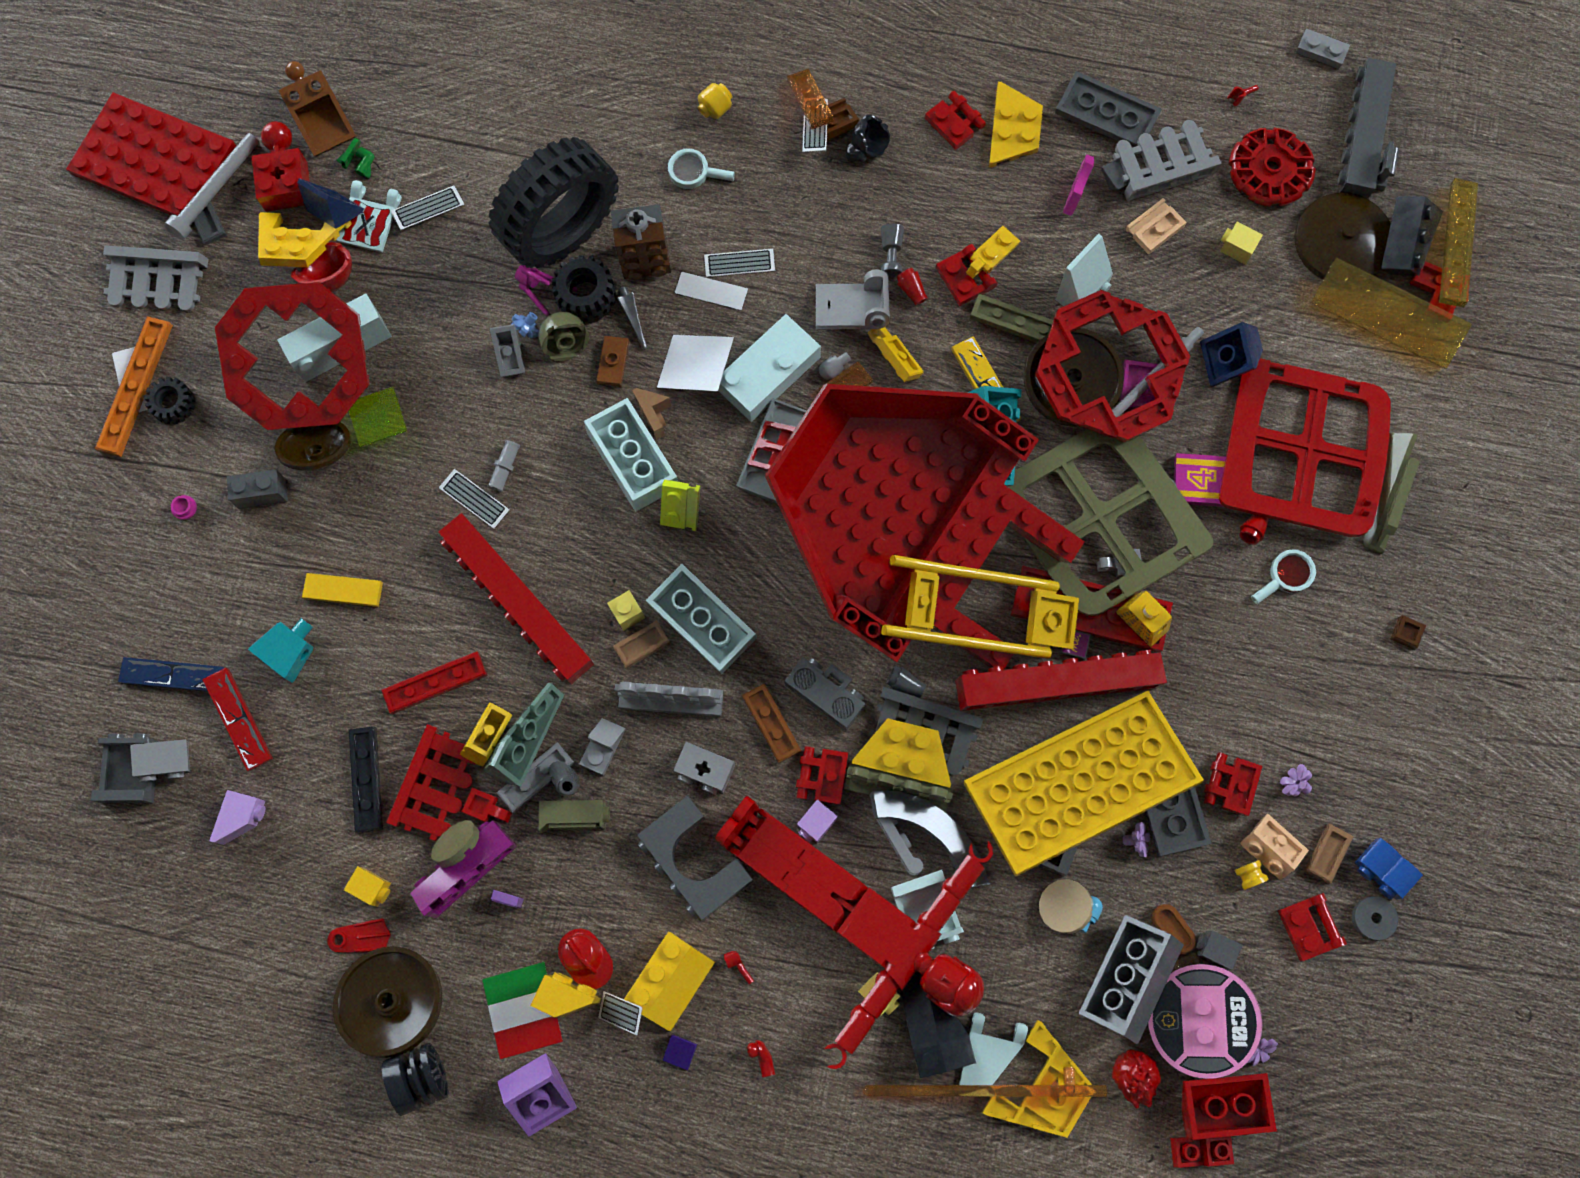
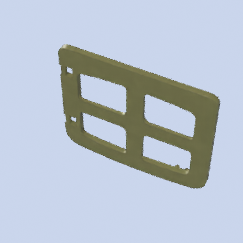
M1086 429L1015 470L1014 485L1009 487L1026 499L1023 491L1027 487L1052 473L1058 474L1083 511L1080 518L1064 527L1081 539L1091 533L1099 534L1125 571V576L1097 592H1091L1077 578L1067 563L1057 561L1023 537L1052 581L1059 582L1061 593L1065 596L1079 598L1078 612L1086 616H1097L1108 611L1123 600L1132 597L1178 570L1181 566L1207 553L1213 546L1211 534L1140 436L1127 442H1122ZM1103 444L1109 445L1139 480L1137 485L1107 502L1100 501L1074 465L1076 459ZM1152 500L1168 523L1177 540V545L1149 562L1144 563L1116 525V519L1142 503ZM1186 548L1189 555L1178 561L1174 554ZM1118 587L1122 594L1110 600L1106 594Z

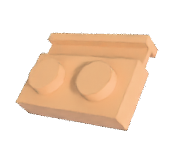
M1164 198L1126 227V231L1133 235V239L1148 255L1183 229L1187 223L1171 206L1165 203L1166 200Z

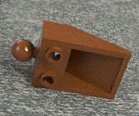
M297 61L289 62L285 67V73L289 79L295 82L278 91L313 156L315 157L356 137L322 71L319 70L303 77L305 73L303 65ZM317 82L321 84L320 89H312L313 84ZM296 92L299 93L297 100L290 98V95Z

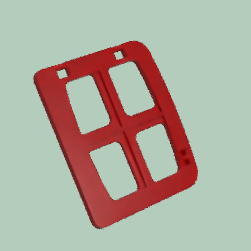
M1260 358L1256 369L1240 375L1219 492L1220 504L1229 509L1347 537L1365 535L1372 528L1375 520L1386 468L1391 401L1387 392L1375 384L1352 381L1345 377L1288 364L1282 365ZM1269 368L1283 371L1282 376L1269 374ZM1270 383L1284 384L1308 391L1309 396L1302 434L1293 435L1263 428L1259 425L1265 396ZM1345 385L1358 388V394L1345 391ZM1329 396L1362 402L1367 406L1368 427L1365 450L1328 443L1323 439L1322 433ZM1255 446H1263L1296 455L1298 463L1291 501L1261 495L1253 491L1252 469ZM1328 461L1361 470V481L1352 514L1347 515L1312 506L1318 462Z

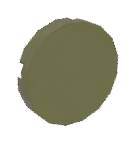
M467 820L453 825L436 841L432 849L431 858L443 868L459 863L466 856L464 852L468 848L472 850L476 846L479 839V829L472 821Z

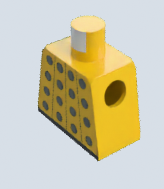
M1147 591L1135 594L1115 612L1149 647L1153 646L1169 631L1172 616Z

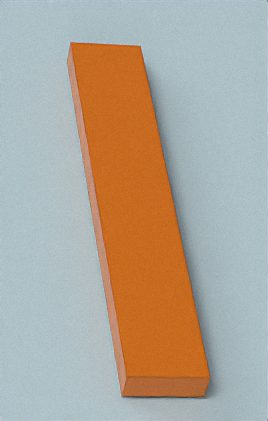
M147 316L95 449L97 451L122 457L143 403L144 395L147 393L146 390L149 388L173 325L170 322Z

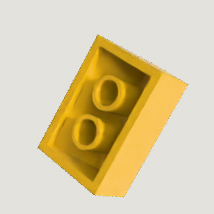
M668 931L624 1000L642 1007L641 1014L671 1032L715 964V961Z

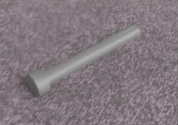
M247 133L180 214L169 217L164 226L170 233L181 240L187 238L192 232L190 227L192 222L259 144L255 136Z

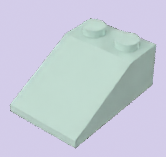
M1100 234L1067 266L1055 299L1061 305L1066 306L1099 290L1108 291L1111 284L1109 282L1113 273L1103 237Z

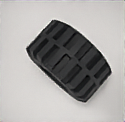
M579 255V259L574 260V257L569 258V263L567 264L565 262L561 263V270L556 269L554 272L556 278H552V291L561 312H569L577 316L582 323H585V320L593 323L595 322L594 318L597 317L599 320L604 318L603 313L606 312L608 314L611 311L610 305L614 306V296H616L614 282L608 267L604 266L601 260L598 259L595 262L594 257L589 256L588 259H585L584 255ZM590 282L597 285L596 289L588 296L577 297L571 294L572 288L581 283Z

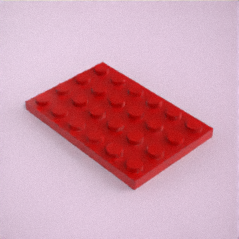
M112 92L66 170L70 174L169 215L178 216L237 145L231 139Z

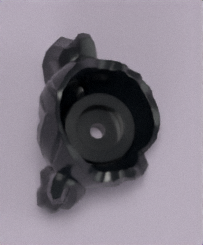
M865 115L854 127L852 143L846 147L847 161L855 162L861 160V162H865L867 157L874 158L883 155L890 142V133L887 130L888 125L882 123V120L874 115Z

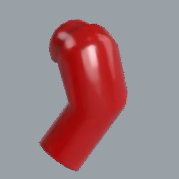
M755 1040V1043H749L747 1045L748 1055L751 1058L758 1056L762 1078L776 1075L771 1053L763 1041Z

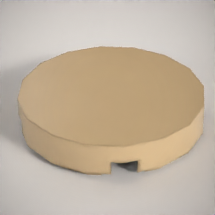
M1070 879L1057 880L1049 884L1042 892L1039 901V912L1044 923L1052 930L1059 933L1073 934L1084 929L1091 920L1093 900L1088 890L1080 883Z

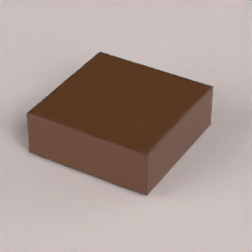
M1401 615L1397 620L1390 639L1415 650L1419 646L1426 625Z

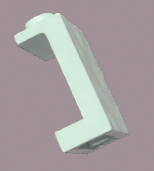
M939 870L891 887L897 908L917 923L919 915L929 910L941 893V886L946 880L943 871ZM955 911L939 932L942 935L938 941L943 939L944 944L959 940L958 934L964 932Z

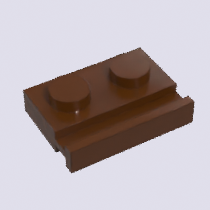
M845 98L828 105L827 140L854 129L859 122V118L851 106L846 103Z

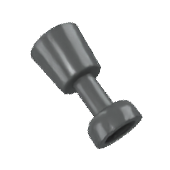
M890 223L881 227L882 248L887 252V262L882 264L881 270L887 273L888 278H895L902 273V265L897 262V252L902 248L904 227L900 224Z

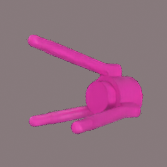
M520 265L515 273V279L520 282L519 288L531 298L544 315L548 316L549 312L529 287L534 288L539 282L549 286L552 278L555 277L543 273L537 268H527L525 265ZM573 287L572 291L576 292L577 288Z

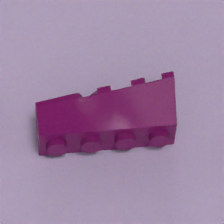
M492 820L490 823L487 821L478 827L480 832L477 844L472 850L468 848L464 852L466 856L462 861L447 868L437 864L434 873L429 877L427 875L422 877L415 883V889L411 892V895L424 916L438 918L518 847L498 823Z

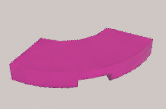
M1086 154L1073 182L1063 213L1069 216L1073 215L1081 199L1084 187L1094 166V157Z

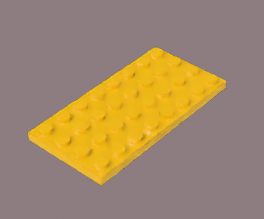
M1146 691L964 780V785L1016 877L1201 784L1204 779L1150 692Z

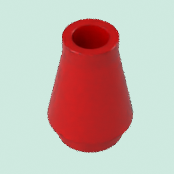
M909 268L896 277L898 280L897 285L914 302L915 306L928 299L918 271L915 272L913 268Z
M1252 514L1240 527V538L1248 544H1258L1264 538L1269 518Z

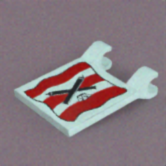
M353 181L349 199L363 207L364 210L363 213L351 219V225L348 229L343 227L339 231L340 236L336 241L383 253L394 218L391 210L399 206L402 197L397 190L389 189L386 205L362 200L366 187L360 181Z

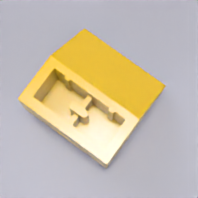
M554 972L553 975L544 976L530 1006L556 1018L564 1017L600 1003L601 998L596 996L597 990L585 984H579L577 987L571 984L572 978L562 973Z

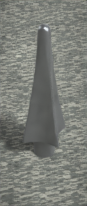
M621 287L618 289L620 297H617L618 303L629 320L641 348L646 349L647 345L640 326L633 292L629 294L627 287Z

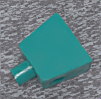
M302 618L292 629L279 622L251 645L248 650L284 679L293 683L313 651L314 647L304 640L313 627Z

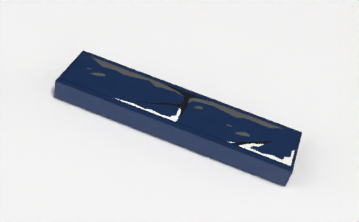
M123 657L118 682L121 684L208 692L202 679L224 669V667Z

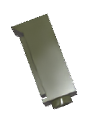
M603 800L539 801V832L544 833L548 828L551 830L599 829V827L606 829V823L610 822V807H606V803Z

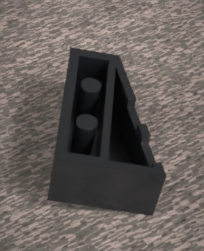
M1397 196L1382 263V269L1390 275H1420L1443 213L1426 196Z

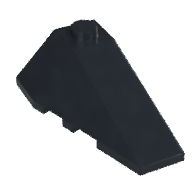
M915 971L903 990L900 989L920 1078L975 1064L976 1060L969 1034L956 1016L946 1013L926 997L927 993L920 986V980L923 975Z

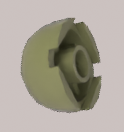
M558 312L548 316L541 323L538 333L543 353L549 355L550 359L554 361H566L577 356L575 352L581 348L584 351L589 342V333L585 325L577 316L569 312Z

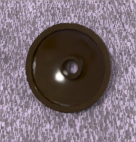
M341 422L332 425L287 428L276 440L274 450L277 459L284 466L299 471H314L328 467L341 459L350 447L351 436L348 428Z

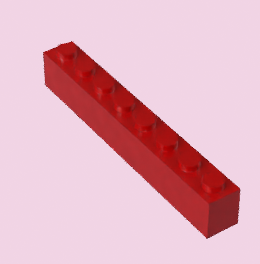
M462 513L438 532L443 538L440 543L449 553L453 550L459 556L456 559L458 564L465 572L470 569L475 574L472 580L481 590L486 587L491 594L487 597L497 608L500 605L504 607L507 611L504 614L506 619L513 626L518 623L523 629L520 635L529 645L534 642L539 647L536 653L545 663L549 660L553 663L555 668L552 671L562 682L567 679L570 684H573L594 665L588 655Z
M1151 650L1136 652L1135 656H1127V653H1117L1111 655V658L1103 659L1102 655L1088 657L1087 661L1078 662L1077 658L1063 660L1062 664L1053 665V661L1038 663L1037 667L1019 664L1013 666V669L1003 670V667L1000 666L987 669L988 672L978 673L977 669L963 671V675L955 680L960 711L1159 688L1167 683L1161 653H1151Z

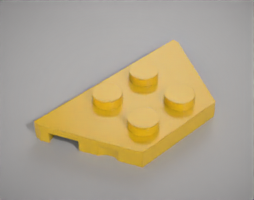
M998 82L989 159V167L991 168L995 167L997 163L1008 159L1009 161H1014L1021 156L1038 153L1043 105L1002 82Z
M887 718L852 760V764L949 788L951 786L938 730Z

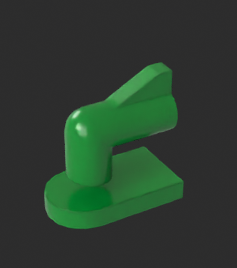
M354 138L347 150L336 161L342 164L343 168L347 169L356 154L357 157L361 158V161L356 167L355 172L360 176L370 179L371 164L375 156L371 151L363 147L359 148L361 141Z

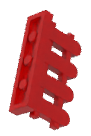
M427 724L386 823L399 827L400 823L406 824L404 830L411 832L412 827L430 833L429 839L436 841L438 837L452 827L449 823L444 822L447 813L455 814L462 810V801L454 796L458 787L467 789L472 785V777L464 771L468 763L476 765V763L460 755L465 744L449 739L451 733L444 731L443 736L438 735V728ZM431 749L436 751L433 760L427 758ZM442 754L461 760L458 770L439 763ZM420 774L426 775L422 785L417 783ZM435 778L451 784L448 794L429 788L432 779ZM410 798L416 800L412 809L407 808ZM422 803L441 809L438 819L420 813L419 810Z

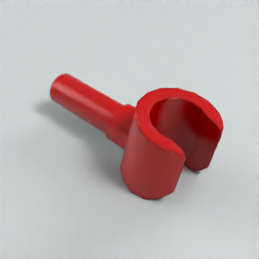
M1254 85L1247 89H1242L1236 86L1227 99L1233 98L1235 100L1233 105L1238 106L1245 96L1257 91L1259 87Z
M731 951L724 954L728 969L737 966L738 971L749 985L754 982V979L744 967L738 952Z

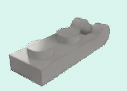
M876 819L906 871L910 875H918L923 869V863L919 858L912 856L908 849L912 847L910 841L904 833L899 834L894 826L898 824L897 820Z

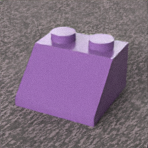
M546 1053L497 1081L503 1104L528 1137L577 1108L558 1069Z

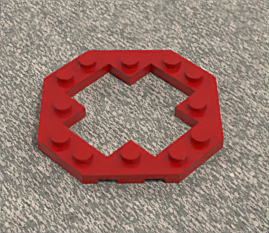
M320 282L244 288L215 326L226 398L267 430L339 424L370 385L365 362L364 341L362 340L360 328V314ZM303 303L342 334L328 352V355L346 368L347 371L320 406L299 391L283 409L244 379L258 361V358L238 342L266 306L285 321H289Z
M1099 290L1056 311L1036 371V377L1058 419L1122 442H1127L1171 420L1176 398L1179 395L1184 379L1183 375L1189 363L1190 354L1167 313L1160 310H1150L1143 307V304L1126 298L1122 300L1111 296V293ZM1108 315H1111L1121 336L1144 327L1165 366L1164 369L1145 378L1155 400L1118 417L1114 415L1105 396L1082 405L1061 366V363L1079 356L1081 353L1071 332Z

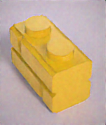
M489 703L460 755L480 766H484L510 721L512 714L493 703Z

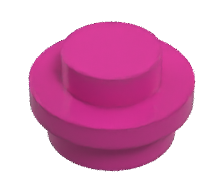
M181 495L173 499L171 512L177 519L187 520L196 513L197 504L190 496Z

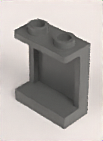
M142 733L133 734V738H124L123 734H108L107 738H98V744L103 745L99 790H92L91 801L102 804L154 803L156 780L140 782L139 777L135 778L132 776L130 745L159 741L151 739L149 734Z

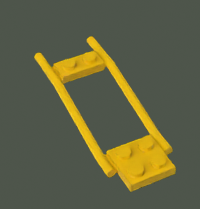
M892 555L890 558L892 566L914 569V572H911L905 621L907 628L883 625L881 629L882 635L1049 659L1052 655L1050 646L1073 649L1079 598L1056 594L1060 587L1057 581L943 564ZM938 573L1034 588V591L1031 592L1026 643L1028 645L931 632L934 626L939 585Z

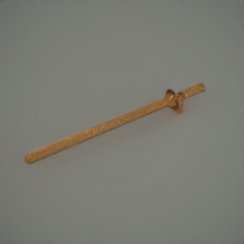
M1073 1067L1063 1068L1064 1085H1058L1057 1077L1050 1085H865L862 1089L865 1096L1051 1097L1058 1105L1059 1097H1107L1106 1085H1075Z

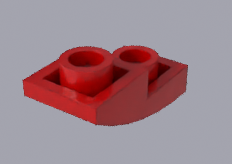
M1231 1136L1197 1140L1187 1137L1170 1138L1173 1167L1234 1164Z

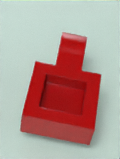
M475 788L471 789L461 811L484 822H487L490 816L509 823L513 814L508 810L495 806L498 800L497 797Z

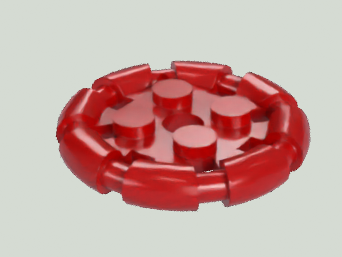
M1276 127L1273 130L1259 128L1244 135L1242 141L1237 142L1233 147L1229 158V165L1232 167L1230 177L1240 193L1243 191L1252 202L1269 207L1271 204L1285 206L1299 200L1302 197V193L1307 192L1312 186L1316 169L1313 167L1315 159L1309 146L1305 141L1301 142L1297 139L1296 134ZM1267 139H1272L1274 144H1267ZM1267 162L1277 163L1279 169L1269 168ZM1297 163H1300L1303 167H1297ZM1241 164H1248V167L1241 168ZM1252 180L1258 184L1256 188L1249 184ZM1294 180L1297 183V186L1292 184L1291 181ZM1278 189L1279 194H1272V192Z

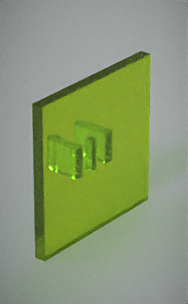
M394 387L360 397L349 411L360 447L407 432Z

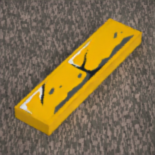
M974 336L952 346L951 350L974 389L982 386L1003 387ZM1019 417V419H1016V423L1021 420V417Z

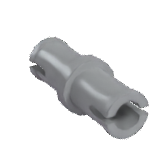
M505 440L498 460H495L494 466L496 467L487 485L489 488L499 492H503L509 472H512L514 469L512 464L520 448L519 444L509 440Z

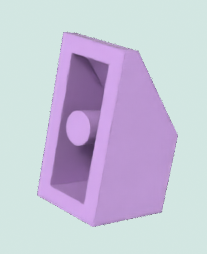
M227 790L209 841L224 845L255 828L264 817L265 801Z

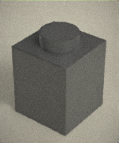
M1213 930L1206 931L1205 934L1202 933L1198 938L1195 947L1198 949L1196 956L1217 967L1233 970L1243 945Z

